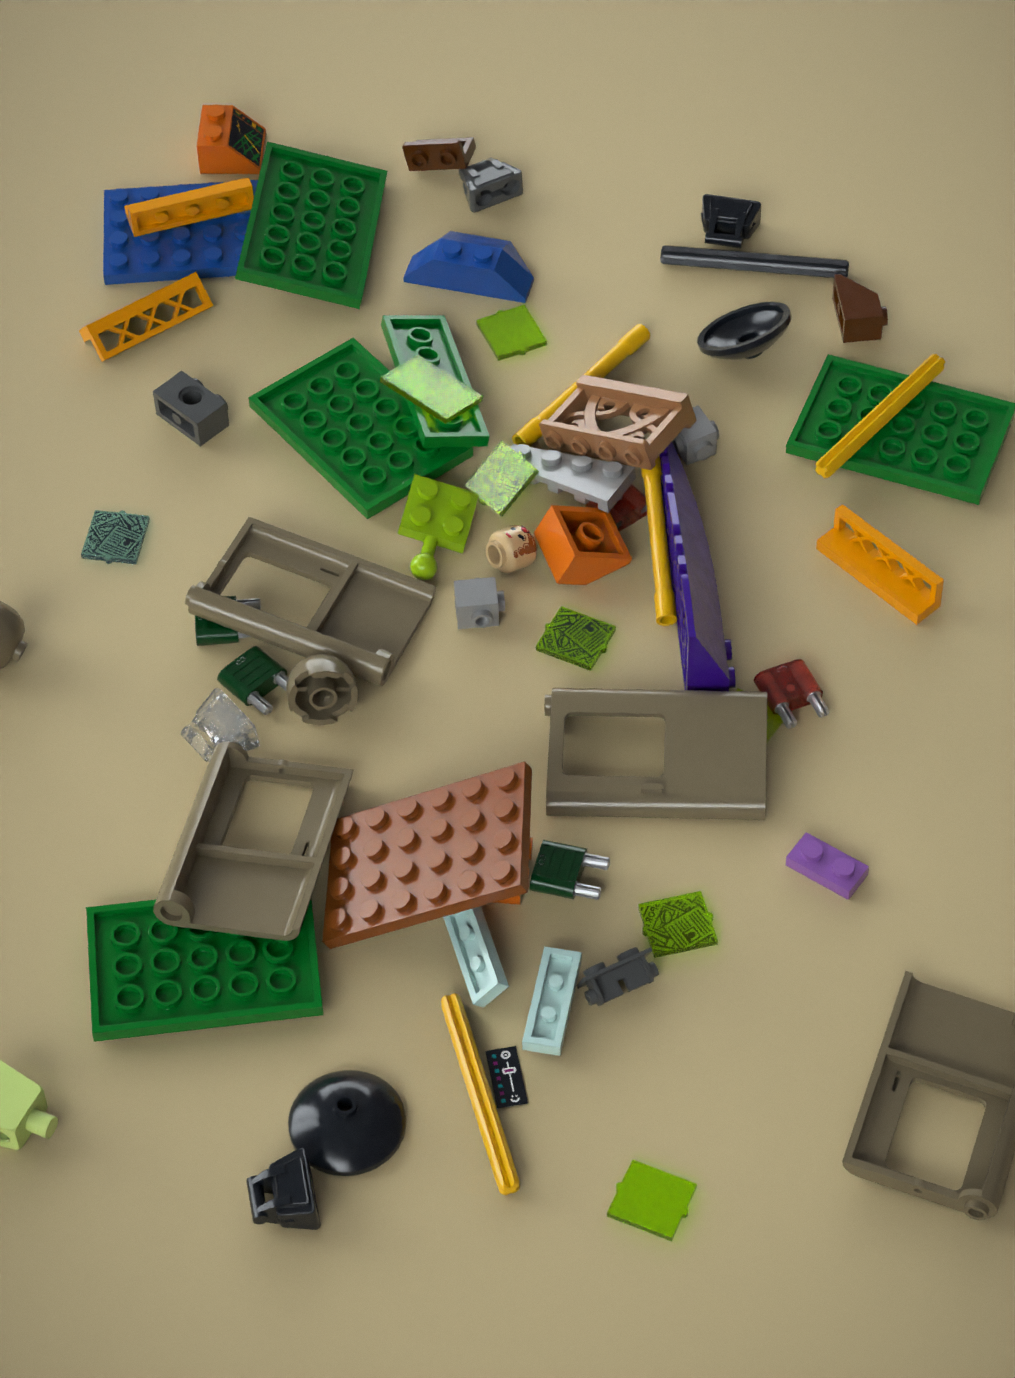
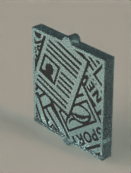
M95 510L81 552L82 559L106 561L107 564L112 562L137 564L149 525V516L127 514L123 510L119 513Z

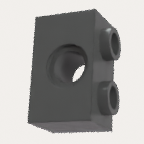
M180 371L153 391L156 414L200 447L229 426L228 405L224 398L219 394L215 395L205 388L198 379L191 378L183 371Z

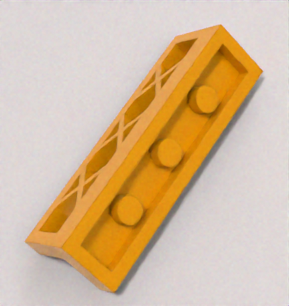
M242 178L125 205L124 209L133 236L137 237L251 210L254 199L253 187L249 178Z
M194 272L86 325L79 330V333L84 342L91 340L103 362L213 307V304L198 274ZM193 288L202 302V305L196 308L181 304L184 293ZM178 296L176 302H174V301L171 300V299H173V298H175V297ZM166 304L174 307L170 321L165 322L154 318L157 306ZM150 310L149 316L146 315V314H143V313H145V312H147V311ZM179 310H183L186 312L178 316ZM135 317L147 321L144 334L140 336L127 331L129 321ZM123 323L122 329L116 328V326ZM152 323L157 324V325H160V326H158V327H156V328L150 330V329H151V326H152ZM111 331L120 336L116 348L107 352L98 335ZM125 337L132 339L123 344Z
M843 504L835 509L834 528L817 539L816 549L916 625L940 607L944 583L943 578ZM846 523L851 526L853 531L846 527ZM897 561H899L902 564L903 568L899 566ZM923 580L931 585V589L925 586Z

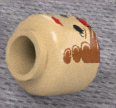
M512 525L491 534L486 546V557L491 566L502 573H512L527 568L534 563L538 542L536 537L524 526Z

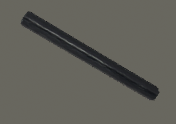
M669 245L662 246L660 256L661 263L667 265L834 278L836 274L848 277L849 261L841 259Z

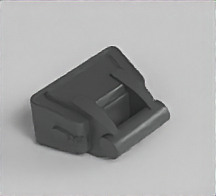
M489 158L467 166L466 169H459V176L464 181L463 188L471 212H478L523 194L522 171L505 162Z

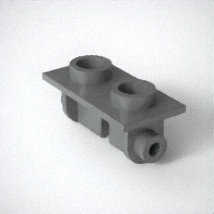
M634 947L618 955L617 959L619 962L606 967L604 962H601L583 971L585 977L576 986L579 989L587 985L589 990L585 991V997L589 1005L597 1004L601 1006L608 1001L622 996L624 993L618 983L622 979L629 992L654 982V977L659 975L658 969L654 962L648 963L646 957L652 952L651 947L639 952L637 947Z

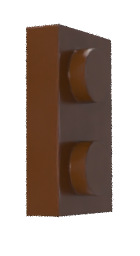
M474 137L416 140V142H405L402 149L409 171L466 169L474 154L476 144Z

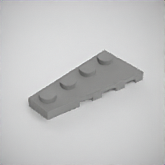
M513 444L508 451L514 452L516 455L508 454L501 471L512 477L515 472L526 475L524 481H526L532 467L531 472L534 477L531 476V480H527L528 483L533 485L539 482L545 483L549 491L557 494L562 491L574 494L575 501L587 504L589 500L598 503V509L609 513L636 479L635 467L622 465L615 461L607 462L591 459L588 456L564 454L557 450L533 448L526 444ZM505 454V455L501 458V460H499V461H500V462H499L500 465H501L502 459H505V457L507 456V454ZM510 457L525 461L526 463L510 459ZM510 460V461H513V462H516V463H520V464H523V465H527V466H529V467H525V466L518 465V464H515V463H511V462H508V461ZM507 463L513 464V465H516V466H520V467L526 468V469H528V470L521 469V468H518V467H514V466L508 465ZM506 466H509V467H512V468H516V469H519V470H523V471H526L527 473L521 472V471H518V470H514V469H511V468H507ZM515 474V478L519 476L523 480L524 476Z

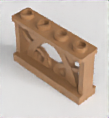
M583 374L576 381L577 389L548 420L543 419L539 426L549 449L652 470L656 465L655 460L683 428L690 429L697 419L688 394ZM618 415L630 417L633 423L630 426L610 432L601 431L598 427V420H606ZM650 433L651 435L645 440L644 434Z

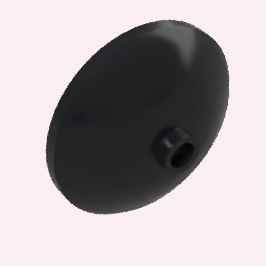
M762 302L731 311L711 322L699 334L697 343L702 353L713 358L730 360L752 359L761 355L763 351L771 347L783 335L791 322L792 315L789 307L780 302Z
M356 1070L336 1071L315 1079L304 1087L295 1098L288 1118L289 1136L295 1150L299 1148L305 1149L309 1164L314 1169L336 1176L359 1175L378 1168L395 1154L405 1134V1109L398 1093L380 1077ZM345 1106L352 1107V1108H351L350 1110H348V1111H341V1110H340L341 1107H345Z

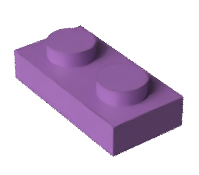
M807 832L786 856V866L847 900L850 899L868 876L869 866Z

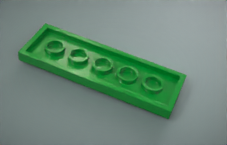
M383 315L381 328L422 446L432 448L488 446L490 435L445 315Z

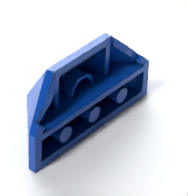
M450 231L412 256L403 280L412 284L526 303L534 277L511 241Z

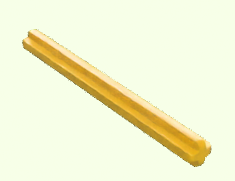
M937 354L930 355L816 462V473L823 478H829L944 370V358L939 357Z
M457 993L445 995L441 998V1008L498 1190L502 1195L516 1193L520 1189V1181L461 996Z

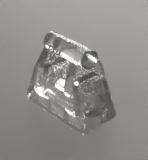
M215 688L197 709L196 716L191 723L181 731L182 737L206 762L210 761L214 748L221 742L238 743L246 751L260 746L255 725L220 688ZM207 736L210 737V740L208 742L204 739Z

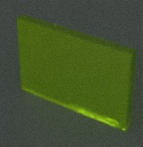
M420 355L384 374L380 379L382 384L445 424L481 403L484 397Z

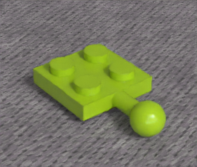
M414 474L397 534L423 542L421 553L414 556L410 563V570L415 578L428 580L436 574L437 562L434 558L436 546L463 553L479 493Z

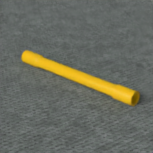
M642 324L634 326L618 341L615 347L584 375L600 378L607 376L625 358L636 352L650 339L649 330ZM576 381L538 416L532 418L512 436L513 443L517 445H533L543 435L539 426L540 422L543 419L548 420L577 389Z
M659 455L655 460L656 465L653 469L641 468V473L645 486L655 585L656 622L662 626H669L676 623L677 613L675 594L672 590L661 486L662 470Z

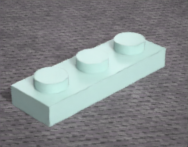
M480 906L443 918L472 1003L484 1008L508 988L509 985Z
M544 946L522 1040V1050L557 1056L561 1055L581 966L582 952Z

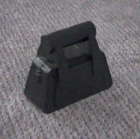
M710 194L703 195L701 221L703 231L706 233L705 243L742 248L744 239H749L760 225L761 203Z
M304 1148L291 1152L270 1164L269 1169L247 1178L246 1183L254 1224H264L267 1222L280 1224L284 1228L310 1230L320 1228L321 1223L312 1172ZM264 1193L273 1194L274 1199L266 1202Z

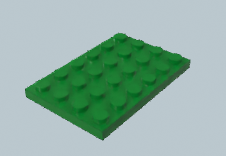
M267 141L235 279L360 309L388 171Z
M354 338L248 397L249 407L367 519L409 494L414 474L434 480L474 456L473 447H423L400 380Z
M828 354L787 441L786 453L818 461L909 375ZM931 381L840 468L979 505L1015 417V403Z
M312 898L299 935L290 941L171 926L163 923L155 916L153 908L156 899L86 907L91 1020L94 1042L323 1015Z

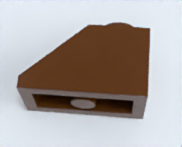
M841 274L834 275L832 299L843 343L880 340L882 328L888 324V314L886 306L881 307L878 293Z

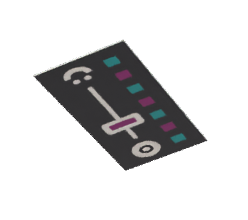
M516 1046L485 1051L497 1109L528 1104Z

